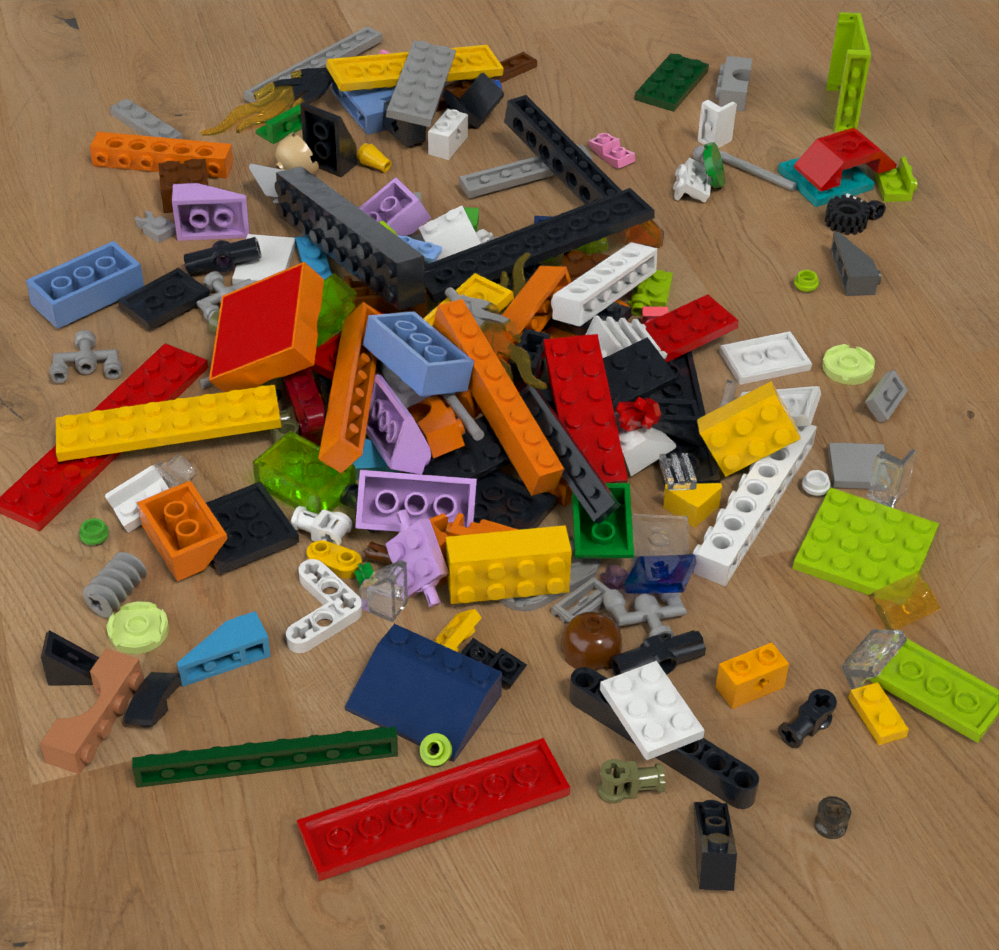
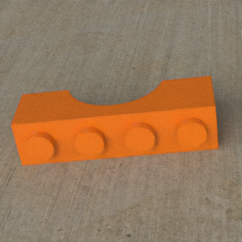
M439 394L432 395L406 408L415 422H418V427L430 447L433 458L465 446L462 435L465 434L464 426L460 418L456 419L452 408L447 407L442 396L439 397Z

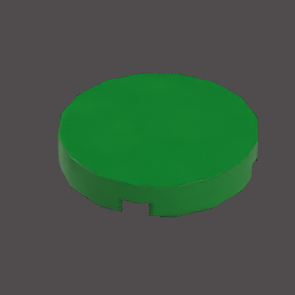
M715 142L707 143L704 145L703 159L706 174H708V177L712 176L713 181H710V185L714 189L724 187L725 173L720 151Z

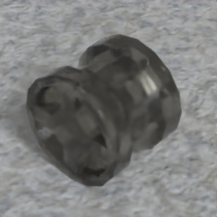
M836 796L823 798L819 802L814 820V826L818 834L828 839L841 838L847 831L852 813L849 804Z

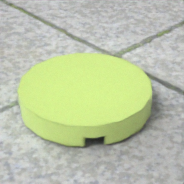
M842 344L833 346L826 351L822 362L823 371L836 382L847 385L862 384L870 380L874 374L875 359L868 351L856 346V349L849 348L850 345Z
M143 601L121 606L120 611L115 615L113 612L109 617L106 626L110 643L115 649L127 654L150 652L163 643L169 631L167 615L164 610L158 609L156 604Z

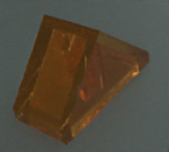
M651 219L643 224L626 229L625 245L632 242L659 249L663 246L664 231Z

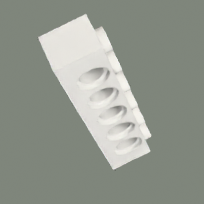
M631 242L553 295L551 300L553 319L576 326L583 325L594 315H597L656 272L657 248Z

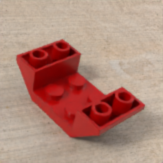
M854 127L817 138L794 164V168L819 191H825L840 186L842 171L865 163L879 174L895 169L897 164Z

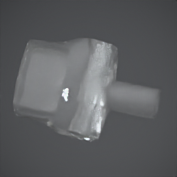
M177 454L168 461L159 462L155 465V468L169 489L191 481L197 476L195 468L180 454Z

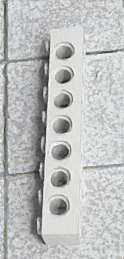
M798 426L800 440L751 464L749 474H743L737 492L733 490L730 494L726 509H720L715 526H709L703 544L696 546L692 555V560L695 561L693 574L726 587L812 449L817 426Z

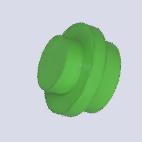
M91 518L82 523L79 536L83 543L97 545L108 538L109 529L102 520Z

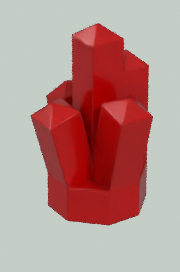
M638 397L635 402H619L615 409L621 415L619 418L621 422L620 427L627 432L644 427L650 430L652 425L657 424L661 417L658 403L651 398L643 399Z

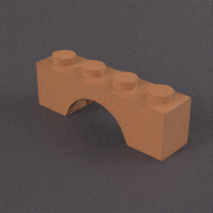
M110 649L104 650L90 670L94 691L99 695L97 702L81 715L56 719L40 742L45 763L77 774L82 772L87 763H91L95 757L97 747L103 739L109 736L113 723L119 714L122 715L125 712L129 699L144 680V674L142 673L138 658Z

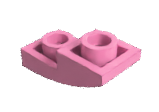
M609 133L598 134L596 138L588 141L591 149L613 167L619 169L636 161L635 153L620 147V139L611 136Z

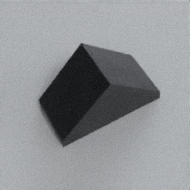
M49 630L45 635L41 654L48 686L93 685L90 670L99 657Z

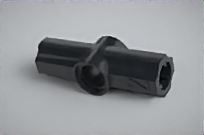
M256 237L232 243L219 240L212 245V248L184 254L186 270L190 276L212 270L222 273L228 272L234 265L262 258L259 242Z
M692 630L667 639L660 635L651 636L643 641L639 648L611 656L613 674L617 676L657 661L667 675L676 668L677 664L705 656L706 647L699 631Z

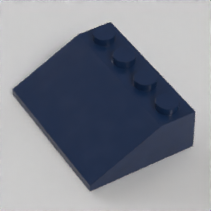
M394 623L377 644L345 705V710L379 727L396 726L398 736L419 746L426 736L433 733L442 734L451 742L452 754L449 760L454 762L502 696V672ZM432 745L430 751L437 754L440 749L439 745Z

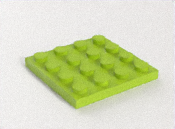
M830 487L794 559L792 569L905 608L937 533L939 523Z

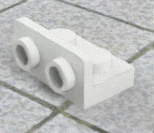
M689 157L685 164L681 163L675 172L677 179L673 186L675 190L674 199L679 201L686 192L690 197L705 203L710 197V181H712V176L708 177L703 164Z
M152 465L105 494V498L129 533L142 525L137 502L169 488L155 466Z

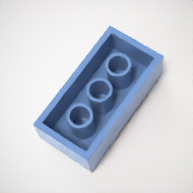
M114 241L26 280L31 305L57 329L105 306L111 305L118 301V299L144 286L141 264Z
M416 312L368 316L363 345L375 357L381 360L388 369L398 375L403 382L415 390L419 396L431 397L436 394H455V392L468 390L474 360Z

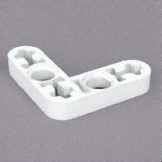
M309 559L300 564L299 580L301 585L323 606L287 628V647L295 653H305L356 622L362 615L360 597L325 564L315 559ZM334 587L338 589V591L334 594H325L322 592L325 588ZM321 619L332 621L329 626L325 627L316 624Z

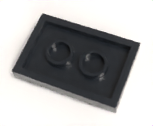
M176 268L118 299V305L126 314L151 331L196 306L197 301L210 296V290L180 268Z

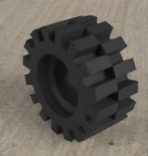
M841 195V198L835 196L827 204L826 226L830 227L832 231L845 232V235H849L850 232L856 235L857 231L861 233L867 227L870 206L867 205L865 200L861 202L859 197L854 199L853 195H850L849 198L846 195Z

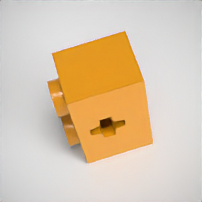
M771 642L719 663L715 688L731 709L737 708L784 688L789 663Z

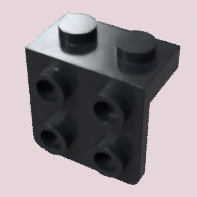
M480 73L461 98L447 89L441 96L447 102L445 106L448 109L468 114V123L478 129L497 104L500 103L504 97V92L485 73Z

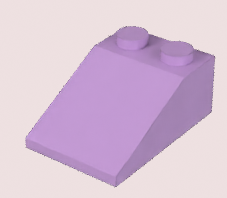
M396 177L359 207L377 222L384 221L400 236L413 234L419 227L431 219V216L420 200Z
M199 183L173 184L172 205L177 241L247 238V235L250 234L246 195Z

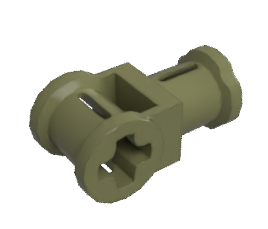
M610 759L601 766L600 775L602 780L598 784V795L608 803H618L624 799L637 798L638 791L656 790L659 793L665 791V772L661 763H655L654 767L637 768L636 761L623 762L618 759Z

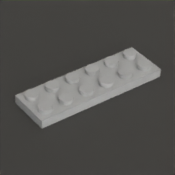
M414 40L387 108L386 117L431 127L455 58L456 50L450 49L447 46H436L425 41Z

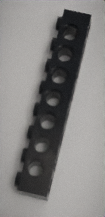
M527 95L507 101L504 123L584 205L622 191Z

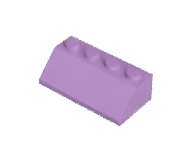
M376 374L366 434L390 469L422 475L425 465H428L431 458L430 447L412 415L382 375Z
M360 470L355 528L400 532L401 528L395 514L401 510H408L412 525L420 519L433 518L442 513L447 515L449 523L454 521L458 513L464 514V527L468 528L474 519L477 479Z

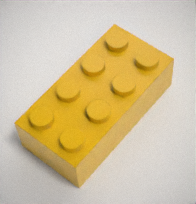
M566 525L446 537V566L449 571L447 583L451 604L569 592L572 550Z

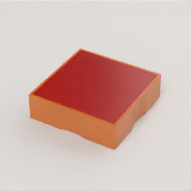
M302 262L223 295L209 381L222 392H229L232 390L255 388L271 379L285 377L314 366L318 337L317 321L321 310L324 279L307 263Z

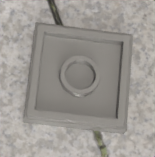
M829 442L828 455L833 488L889 490L891 482L884 444Z

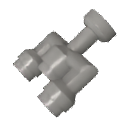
M211 272L205 277L204 286L211 292L216 291L217 293L197 301L196 304L203 311L204 318L209 322L212 314L219 309L215 304L221 303L223 295L254 282L249 278L231 287H225L224 277L219 272Z
M88 330L79 331L75 335V345L80 349L79 352L53 353L50 376L56 383H63L67 380L69 368L65 363L75 362V367L80 373L90 374L96 369L97 361L106 360L104 363V373L109 379L119 378L123 371L118 349L91 351L96 345V336Z
M671 580L664 581L658 587L662 602L668 604V606L660 607L654 596L645 593L636 598L635 612L627 613L625 609L626 601L618 590H609L603 595L604 606L608 612L612 613L618 627L648 622L652 630L649 637L660 635L664 639L674 637L672 629L669 626L662 625L660 619L687 614L680 599L681 591L674 581Z

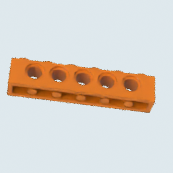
M97 132L90 145L92 164L98 167L159 172L158 163L180 161V164H183L184 161L190 159H206L208 177L227 179L233 165L232 144Z

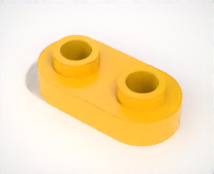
M315 541L308 546L306 551L307 560L315 559L321 561L337 577L342 579L356 577L354 571L359 569L358 563L362 565L359 553L329 541Z

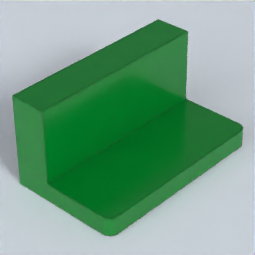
M300 104L266 121V125L256 129V134L275 144L292 132L296 133L301 130Z

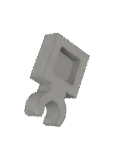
M145 211L146 218L135 217L136 226L143 229L145 235L158 243L176 234L175 224L163 216L154 218L152 212Z

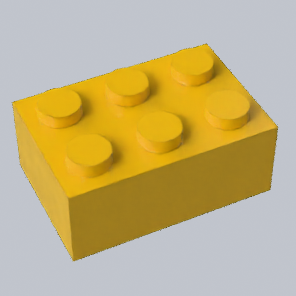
M772 381L697 419L699 433L725 477L801 439L798 427Z

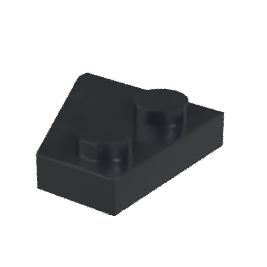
M651 398L658 403L661 412L658 423L652 425V428L697 446H705L706 443L700 435L697 419L701 418L696 400Z

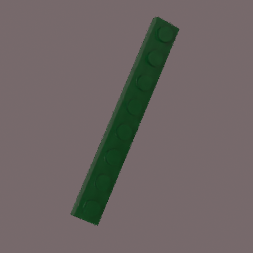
M396 726L377 727L369 730L344 731L342 733L311 735L302 738H283L268 742H249L234 746H215L200 750H181L175 753L148 754L141 757H132V769L136 787L139 788L397 757Z

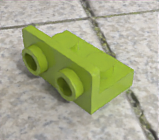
M900 157L899 166L895 169L879 174L875 172L874 174L884 202L912 201L913 192L917 191V179L913 177L912 166L908 164L906 157Z
M656 270L654 274L633 288V295L644 294L648 296L651 301V307H666L673 273Z

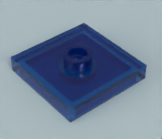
M695 554L638 556L624 583L626 593H683L697 564Z

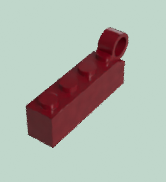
M308 367L282 377V383L288 402L293 407L299 424V432L306 452L319 450L321 447L326 411Z

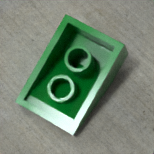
M605 483L621 506L600 524L592 520L572 491L571 510L575 558H634L630 483Z

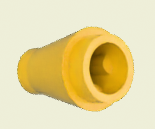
M365 143L358 150L357 159L360 160L361 164L381 170L384 173L390 169L392 161L373 144Z

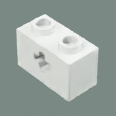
M450 109L444 112L428 131V155L447 160L453 156L468 137V114Z

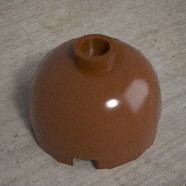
M591 611L576 615L566 624L561 639V651L565 655V661L575 669L580 667H589L595 671L606 667V670L611 669V656L622 653V637L619 627L612 618L604 613Z

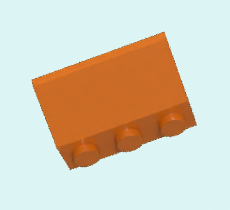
M191 481L137 502L142 527L176 581L205 570L228 539L226 532Z

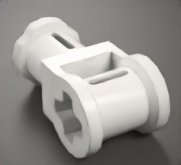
M298 506L291 519V524L295 530L299 531L301 529L311 533L313 541L325 540L340 546L343 536L353 529V522L346 514L330 512L324 509L320 514L307 511L306 507Z

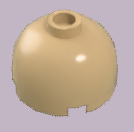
M292 132L280 141L275 153L277 159L275 166L277 169L288 170L302 166L313 175L319 171L317 161L314 163L311 161L310 156L313 153L300 136H294Z

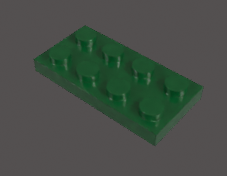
M670 53L635 92V100L674 112L708 73L709 64L698 59H690L680 54Z

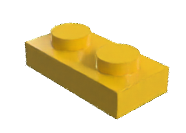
M476 609L457 613L433 641L458 652L459 644L475 632L476 629L474 627L482 617Z
M878 682L850 690L849 700L878 745L907 737L909 728Z

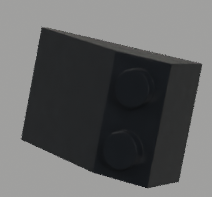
M304 102L301 103L303 141L313 153L310 156L312 163L317 161L319 169L338 177H343L357 165V147L341 116Z

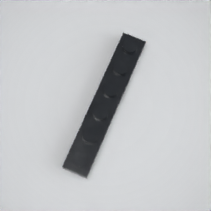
M530 382L519 393L561 462L564 468L563 478L592 520L597 524L602 523L621 505L537 386Z

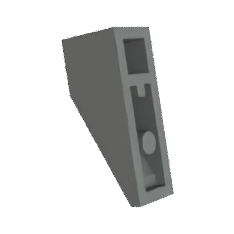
M834 232L830 252L846 296L875 295L877 285L881 283V272L877 270L874 260L840 232Z

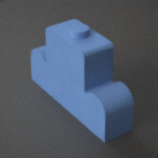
M335 81L331 83L333 95L367 135L386 130L382 127L384 102L391 100L396 86L392 88L382 87L346 92L340 91Z

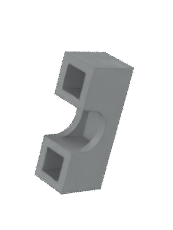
M727 56L726 63L721 64L715 100H719L720 107L730 102H735L737 104L736 111L744 112L752 59Z

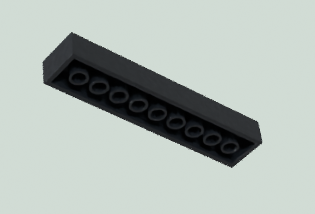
M302 166L276 172L277 182H275V191L278 195L276 210L280 218L303 236L305 235L313 244L397 310L425 303L423 254Z

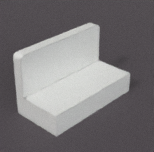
M710 100L702 102L698 142L703 145L715 142L718 148L732 141L737 106L735 102H730L723 107Z

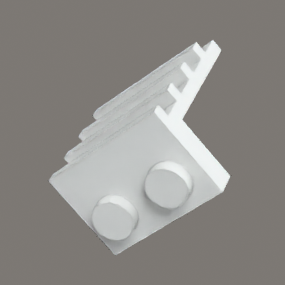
M594 315L586 335L598 334L603 358L647 337L664 359L667 357V353L661 351L645 330L646 326L641 324L638 319H633L631 323H628L625 318H620L619 322H615L612 317H607L606 321H602L599 316Z

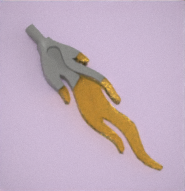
M452 287L446 289L445 295L450 301L464 300L511 380L513 379L512 369L504 359L499 357V354L515 362L523 381L529 386L538 389L547 388L546 383L532 375L531 360L528 352L513 344L505 336L504 330L509 332L516 342L522 341L514 323L510 319L499 315V309L495 304L486 300L467 297L464 294L460 296Z

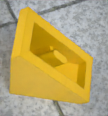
M722 483L665 484L663 508L695 528L719 508Z

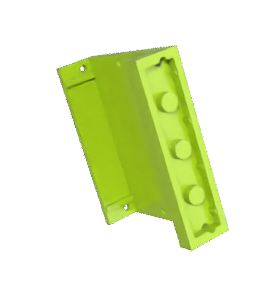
M839 12L826 84V91H840L834 122L835 132L854 127L858 128L871 59L861 13Z

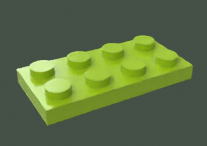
M902 635L894 641L877 661L867 677L869 681L873 683L878 682L881 688L977 743L981 741L999 717L998 689Z

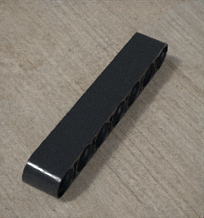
M589 667L575 669L571 674L570 702L576 708L635 744L600 691L601 681L608 678ZM705 738L655 757L732 807L747 809L755 802L759 784L758 773Z

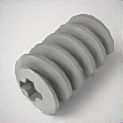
M116 553L112 560L105 565V568L98 573V576H95L90 584L83 589V597L88 607L97 615L109 618L113 614L112 610H116L120 606V602H124L127 598V594L132 593L134 586H138L141 583V578L147 576L145 565L140 559L130 553Z

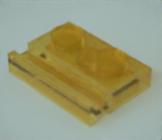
M917 571L868 595L876 604L875 609L889 634L941 609L927 582H923L920 576L922 575L921 571Z

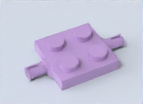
M408 510L398 511L395 515L401 530L396 537L386 543V547L404 597H414L420 592H424L429 608L441 604L435 587L440 579L449 574L430 519H420L412 525Z

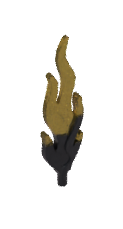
M327 67L306 68L291 73V79L273 81L256 91L254 99L258 101L236 107L218 126L202 130L201 135L210 136L223 133L242 118L256 113L260 114L242 120L236 126V133H240L245 128L266 123V121L285 112L291 105L293 108L303 102L310 104L317 101L325 94L334 79Z

